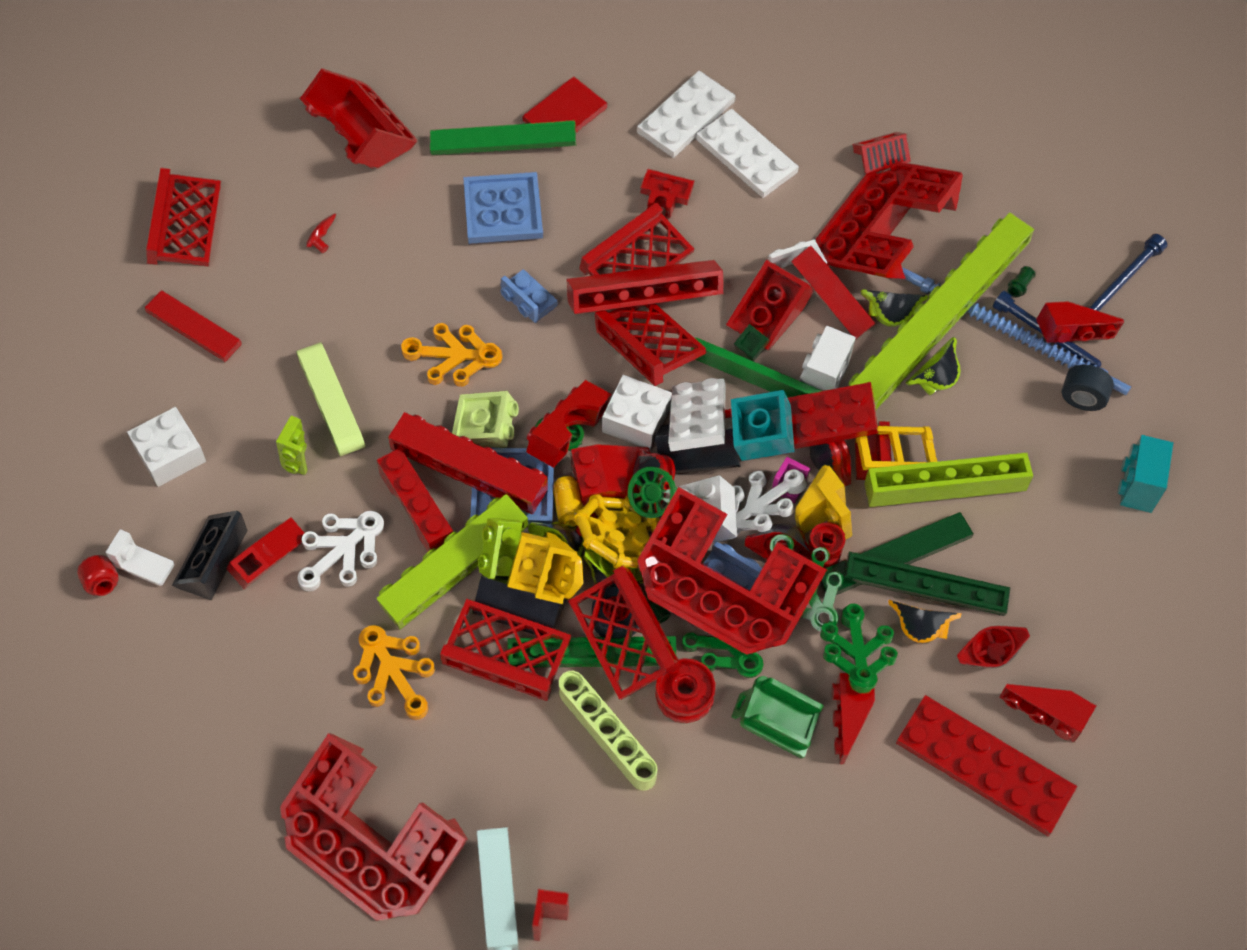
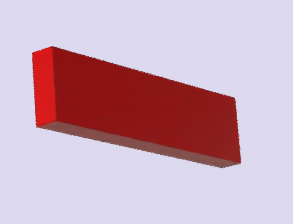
M811 245L791 261L848 332L856 337L855 340L876 324Z
M163 290L144 307L148 314L224 362L242 345L239 338Z

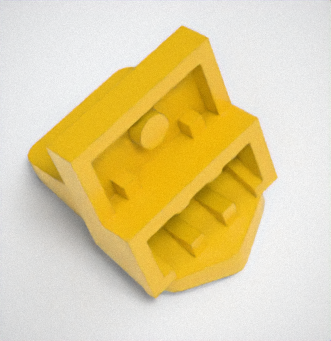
M824 465L796 505V525L805 534L817 524L825 521L831 522L842 528L847 540L852 537L851 512L846 506L845 486L832 468Z
M522 532L507 587L535 593V598L563 604L564 598H572L583 585L582 559L577 554V551H574L566 542H563L553 533L546 532L545 537Z

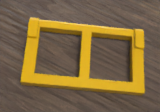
M878 426L879 434H889L895 462L872 461L867 436L856 438L863 470L937 462L930 426ZM899 435H921L927 462H904Z

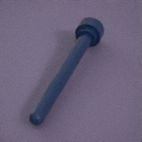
M1152 234L1145 241L1142 253L1088 308L1100 311L1152 256L1160 255L1167 248L1168 244L1165 238L1159 234Z
M1003 290L992 307L1000 313L1002 311L1011 313L1042 334L1036 317L1016 305L1012 295ZM1072 341L1064 343L1054 342L1066 351H1070L1072 355L1076 354L1078 359L1083 358V362L1087 363L1090 361V365H1097L1098 368L1101 367L1102 363L1099 359Z

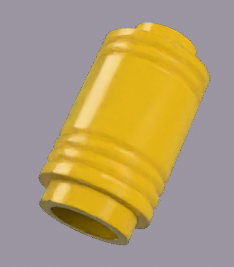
M571 476L560 477L555 480L553 485L558 522L576 527L578 525L574 522V513L583 508L578 484L575 478Z

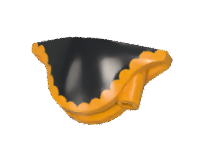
M888 599V604L897 612L904 634L912 641L918 643L930 642L937 637L947 639L950 622L961 618L962 614L924 610Z

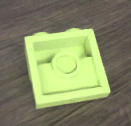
M508 391L461 394L459 396L452 434L459 437L465 436L481 447L507 448L508 441L514 438L512 419L518 415V403Z

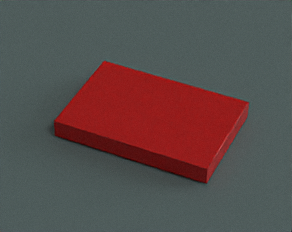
M573 76L523 115V122L530 124L575 121L577 133L607 109V102Z

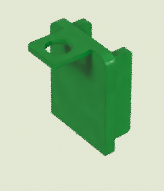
M760 676L754 680L752 688L739 694L731 718L737 719L741 717L740 725L743 729L799 758H804L811 744L810 740L823 705L773 678ZM744 699H745V702H744L742 708L740 709V706H741L742 702H743Z

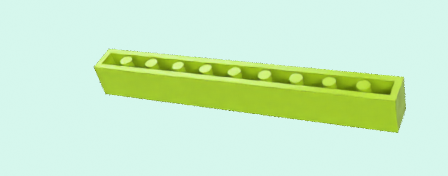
M1010 212L1004 219L999 218L993 225L992 232L988 236L983 235L976 245L977 248L972 253L970 251L966 253L960 262L959 268L957 270L953 268L947 274L946 282L941 287L937 285L929 295L930 299L925 304L920 303L913 313L914 316L910 321L905 320L899 326L897 335L893 339L889 337L881 347L882 351L877 356L872 355L866 362L865 369L861 374L858 372L854 374L848 385L852 386L871 382L875 408L877 410L1030 243L1034 232L1032 227Z

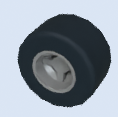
M1084 364L1076 365L1069 369L1061 393L1063 399L1075 408L1084 411H1099L1108 404L1114 383L1112 377L1101 368Z

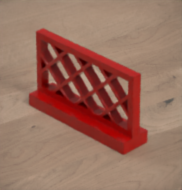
M160 167L146 248L147 264L158 265V260L209 266L221 180L171 174V169ZM175 183L186 184L190 189L180 194L175 189ZM204 187L215 188L214 193L207 197L199 190ZM195 193L200 201L191 206L185 198ZM181 202L186 209L176 214L171 207ZM206 205L211 210V213L202 218L196 210ZM192 214L198 221L187 226L182 218ZM177 222L183 230L173 235L168 230V227ZM202 225L208 233L198 238L193 230ZM188 234L194 242L184 247L178 239ZM172 243L180 249L174 254L164 253V248ZM200 246L205 255L204 257H196L189 251Z
M656 202L585 254L581 259L579 269L585 276L587 274L592 276L600 275L596 271L600 267L612 268V273H615L616 268L626 270L653 268L651 266L652 257L666 258L665 266L676 265L691 255L695 249L662 214L663 209ZM661 224L667 230V236L653 235V228ZM638 239L649 240V250L635 249V242ZM653 241L666 242V252L652 251ZM670 243L680 244L685 251L681 254L670 253ZM619 253L631 254L630 264L617 263L616 256ZM634 255L648 256V266L634 265Z
M655 303L645 305L649 312L636 311V309L644 305L617 308L609 313L606 310L596 311V332L654 386L663 383V375L706 354V348ZM619 317L629 318L628 322H621L616 319ZM633 318L647 319L646 324L633 323ZM651 320H661L664 322V325L650 324ZM630 330L643 331V335H632ZM648 331L661 332V337L647 336ZM666 333L678 334L679 338H668L665 335ZM645 343L658 344V348H646L644 345ZM663 345L677 346L676 351L664 350L662 347ZM681 346L692 347L694 349L690 352L680 351ZM666 357L674 359L666 364H663V362L659 358Z
M623 565L614 570L613 575L569 600L582 629L620 700L669 672L673 673L682 668L632 571ZM615 582L619 589L616 602L603 599L606 587ZM588 598L596 600L592 616L583 614L578 604ZM622 599H624L627 605L621 604ZM602 602L615 605L610 621L597 618ZM620 607L629 609L632 614L629 626L616 623ZM585 618L591 619L590 624H588ZM596 621L609 624L605 640L597 639L593 634ZM635 622L637 623L639 629L634 628ZM614 626L627 629L623 646L610 642ZM633 631L641 633L645 638L642 651L628 647ZM598 643H602V644H603L602 649H601V647L599 646ZM608 646L622 649L617 665L608 663L606 659ZM648 647L650 648L652 654L647 653ZM627 651L641 654L636 670L623 667ZM646 656L656 659L660 667L659 670L652 674L641 672ZM611 667L616 668L615 675ZM621 670L635 674L632 685L622 690L618 682ZM640 675L645 677L639 681Z
M466 599L449 640L441 650L440 657L443 665L547 701L551 693L552 684L571 640V635ZM470 608L481 612L484 620L469 625L466 617ZM499 619L507 621L510 629L495 634L491 623ZM487 625L492 637L477 643L472 631ZM526 628L533 630L537 638L522 644L517 632ZM469 632L474 643L473 645L466 648L454 645L457 637ZM513 634L518 646L503 651L498 640ZM552 637L562 640L560 649L548 653L543 641ZM495 642L500 654L490 658L484 656L480 648ZM539 643L545 655L530 661L525 649ZM521 651L526 663L518 667L510 665L506 657ZM556 656L555 661L553 663L551 658ZM547 660L551 667L548 678L537 675L533 666Z

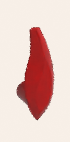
M336 213L328 216L314 229L307 241V247L314 246L322 254L328 250L329 246L321 239L326 235L328 228L333 223Z

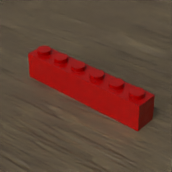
M715 260L566 279L567 300L574 314L723 294V270Z
M404 412L388 436L392 451L401 448L407 458L492 497H499L501 499L507 494L519 509L532 515L548 490V478L542 471L536 468L529 469L521 465L514 458H505L498 455L492 448L476 445L465 436L459 437L454 435L441 425L434 426L426 422L419 415L414 414L412 416Z

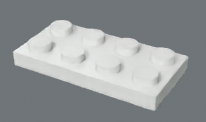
M698 71L637 126V133L672 158H675L696 138L698 132L716 120L735 102L736 95L701 71Z
M732 108L697 133L696 140L762 198L798 173V165Z
M710 378L702 382H684L672 386L668 442L670 451L724 444L726 396L724 378Z

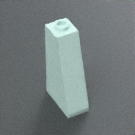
M506 827L478 830L477 837L487 950H519L508 829Z

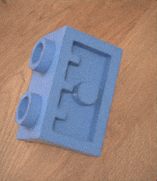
M524 269L510 280L506 276L500 278V292L508 302L512 301L517 306L519 312L524 317H529L534 323L558 306V300Z
M717 541L713 544L712 552L703 563L748 589H751L762 570L755 560L744 558L736 553L731 546L720 544Z

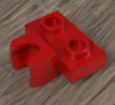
M647 169L640 187V193L649 196L647 209L657 202L660 207L666 210L665 218L670 219L675 203L688 205L695 181Z

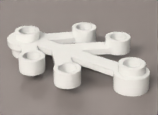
M795 469L789 470L784 475L782 483L761 497L762 488L767 483L765 475L762 471L751 473L749 475L751 489L746 506L739 512V504L744 500L745 494L740 486H733L735 489L737 536L740 531L758 530L759 532H765L770 530L772 522L769 515H780L782 517L792 515L795 508L790 499H781L777 504L770 503L786 492L790 494L803 492L807 487L803 473ZM751 516H756L754 520H746Z
M367 511L358 518H338L335 514L324 516L322 523L327 532H335L338 529L354 530L348 536H318L315 532H306L302 536V543L305 549H334L313 567L303 568L299 572L298 583L301 589L308 592L316 590L321 584L320 576L343 555V570L340 572V581L344 586H353L357 581V575L354 570L355 545L363 538L364 551L360 555V561L363 567L373 568L377 564L375 537L384 528V521L379 513ZM329 520L336 522L333 526H328L326 523ZM369 520L375 522L373 526L365 525V523ZM308 538H314L315 542L312 544H307L306 540ZM366 556L374 558L371 562L364 561ZM306 574L314 575L311 580L304 579ZM346 574L353 575L351 580L343 579Z

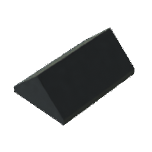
M725 418L724 444L670 451L668 443L670 424L661 425L655 436L658 454L672 458L675 465V473L741 467V459L734 448L732 418Z
M239 511L208 516L172 586L212 601L227 572V566L233 560L248 531L242 514Z
M484 575L481 576L475 602L555 629L567 599L564 598L563 604L535 598V593L507 587L509 576H495V579H488ZM472 609L473 614L483 617L481 612ZM499 619L496 621L509 626L505 620ZM526 628L522 630L524 632L535 635L534 631L531 629Z

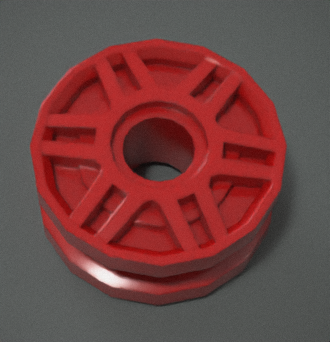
M681 658L678 660L682 668L673 673L669 672L657 679L655 697L658 708L666 717L675 722L691 723L706 716L712 708L716 683L712 672L705 664L695 659ZM682 687H688L692 690V692L689 694H683L679 691V689Z

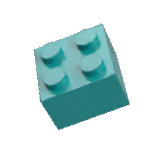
M784 390L731 399L734 448L742 461L795 452L791 404Z
M1141 435L1136 444L1132 443L1129 454L1124 457L1121 471L1125 472L1124 479L1120 480L1117 494L1121 495V506L1149 513L1153 512L1167 489L1174 442Z

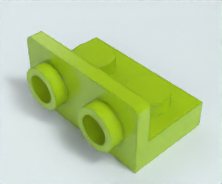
M291 415L276 440L280 463L289 473L305 475L308 470L304 455L307 448L301 419Z
M487 518V525L482 532L483 550L478 558V568L482 575L488 579H495V576L510 575L520 540L522 522L519 520Z

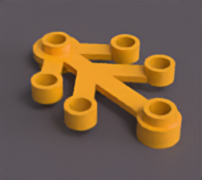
M438 323L434 326V337L439 341H444L450 348L422 346L420 340L414 337L405 339L401 344L403 356L410 361H415L420 357L448 358L437 367H432L427 371L428 381L433 385L440 384L443 381V375L464 360H474L464 369H457L453 373L455 385L459 387L466 386L469 383L470 376L483 367L494 368L498 366L503 358L501 349L494 343H484L474 333V328L470 325L460 327L459 337L463 342H470L475 349H466L452 335L448 326L444 323ZM439 330L445 331L443 334L437 333ZM464 332H470V333H471V334L468 335V336L463 335ZM410 350H416V352L409 353ZM488 355L494 356L493 358H486ZM439 374V377L432 378L431 375ZM458 376H465L463 380L457 379Z
M376 625L364 628L359 635V644L364 651L360 665L353 671L355 681L358 684H366L370 681V667L375 654L381 662L374 688L370 689L367 694L369 703L374 707L384 704L386 700L385 689L390 676L406 701L404 707L407 716L413 720L424 718L428 713L427 700L423 696L415 694L400 670L418 673L420 676L427 678L434 674L435 667L433 661L429 658L415 661L391 656L386 649L404 650L407 655H415L420 651L418 638L408 636L405 639L387 636L384 629ZM371 635L378 636L375 641L368 640V637ZM411 642L416 644V647L413 649L406 647ZM425 664L431 666L428 671H422L421 667ZM361 671L367 672L364 678H359L357 675ZM374 694L382 695L377 701L371 699ZM418 701L421 703V706L414 709L411 707V704Z

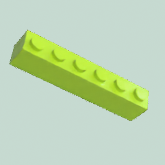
M1028 453L870 468L868 469L864 485L869 507L1027 491L1033 478V472Z
M507 494L501 499L497 497L488 504L486 511L481 515L476 514L466 522V527L458 533L455 531L448 535L441 547L437 550L434 548L428 551L423 556L421 563L416 567L410 566L401 574V579L394 584L386 585L380 590L379 596L376 598L378 604L400 630L478 568V558L482 553L484 544L482 532L487 525V518L519 520L522 522L521 532L529 526L527 516Z

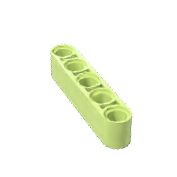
M319 342L297 350L299 362L339 456L341 457L366 448L362 434L322 343Z
M567 671L563 673L559 679V696L563 703L636 789L642 791L651 789L655 785L657 778V765L652 757L579 672ZM575 684L579 687L576 691L572 692L565 689L566 685ZM586 705H593L596 707V710L592 713H587L582 708ZM604 726H610L615 731L611 734H603L600 729ZM627 747L633 753L629 756H622L618 751L621 748ZM640 769H646L650 771L651 776L641 778L636 772Z

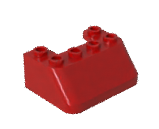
M321 68L300 97V100L306 106L305 110L314 117L321 116L332 122L335 126L334 130L347 139L348 145L345 147L346 157L354 164L358 165L361 163L372 169L374 167L380 168L411 150L417 142L415 136L374 90L362 81Z

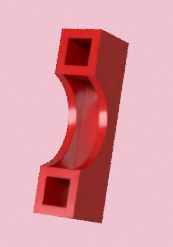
M584 380L578 387H573L565 400L561 399L551 414L548 412L537 427L533 426L530 429L526 438L529 441L526 453L554 468L565 457L569 449L572 433L567 427L576 424L594 427L603 418L612 394L587 380Z
M398 448L377 459L379 474L391 494L395 495L404 506L427 552L434 548L437 550L444 544L446 537L453 533V530L402 449Z

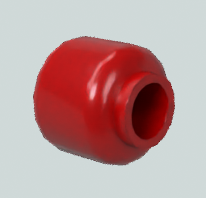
M93 555L86 558L77 570L83 589L93 596L109 594L119 581L118 572L114 564L104 555Z

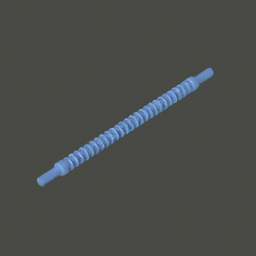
M904 267L902 268L905 280L920 287V291L923 293H931L937 286L933 279L929 277L925 279ZM979 303L973 304L967 311L970 313V317L976 316L977 321L982 319L983 324L987 322L989 327L995 326L996 331L1001 329L1002 334L1008 333L1009 338L1014 336L1015 341L1021 340V344L1027 343L1028 348L1033 346L1035 351L1041 350L1042 355L1046 353L1048 358L1054 357L1055 362L1060 360L1061 365L1067 364L1068 369L1076 365H1090V361L1085 363L1083 358L1077 359L1076 354L1071 356L1070 351L1064 352L1063 347L1058 349L1057 344L1051 345L1045 342L1044 337L1039 339L1037 334L1031 335L1030 330L1026 332L1024 327L1018 328L1017 323L1012 325L1011 320L1005 321L1004 316L999 318L998 313L993 315L992 310H985V306L980 308ZM1112 377L1113 389L1127 395L1131 386Z

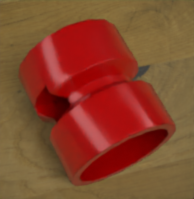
M822 522L812 529L808 541L810 548L814 550L818 547H824L830 554L823 568L839 563L846 542L845 533L837 524L831 522ZM821 550L817 551L816 558L823 561L825 553Z

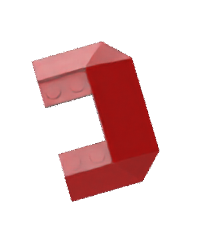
M897 162L889 165L890 169L879 174L873 171L866 174L815 239L827 261V265L884 278L906 279L901 264L914 246L911 239L891 236V233L910 208L940 213L942 209L956 211L963 178L962 172Z
M678 487L637 560L648 599L746 655L786 644L827 569L777 542L751 589L742 586L701 562L728 514Z
M328 733L280 806L281 817L285 819L287 836H285L286 849L376 921L419 914L468 840L467 836L455 818L446 820L423 802L418 804L392 844L350 811L378 767L361 755L364 748Z

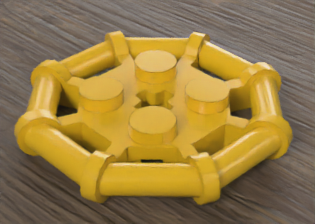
M599 494L592 495L589 498V502L581 510L574 513L573 518L582 534L583 546L587 550L591 549L612 563L613 568L616 569L622 565L627 568H639L637 560L650 538L648 531L653 533L660 520L659 517L646 518L639 515L632 508L627 496L623 499L602 497ZM607 508L620 509V511L608 510ZM595 512L599 518L596 519L590 517V515Z

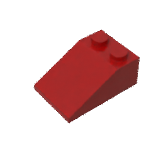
M766 259L726 325L742 334L750 324L770 340L765 347L769 351L800 315L813 295L814 290L808 283Z
M596 444L571 449L572 471L578 484L583 507L589 502V498L596 494L611 498L624 499L626 496L628 497V486L634 475L633 469L638 451L643 449L650 452L649 447ZM635 484L634 493H640L637 485Z

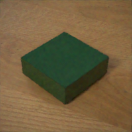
M749 324L734 342V345L755 361L770 340Z

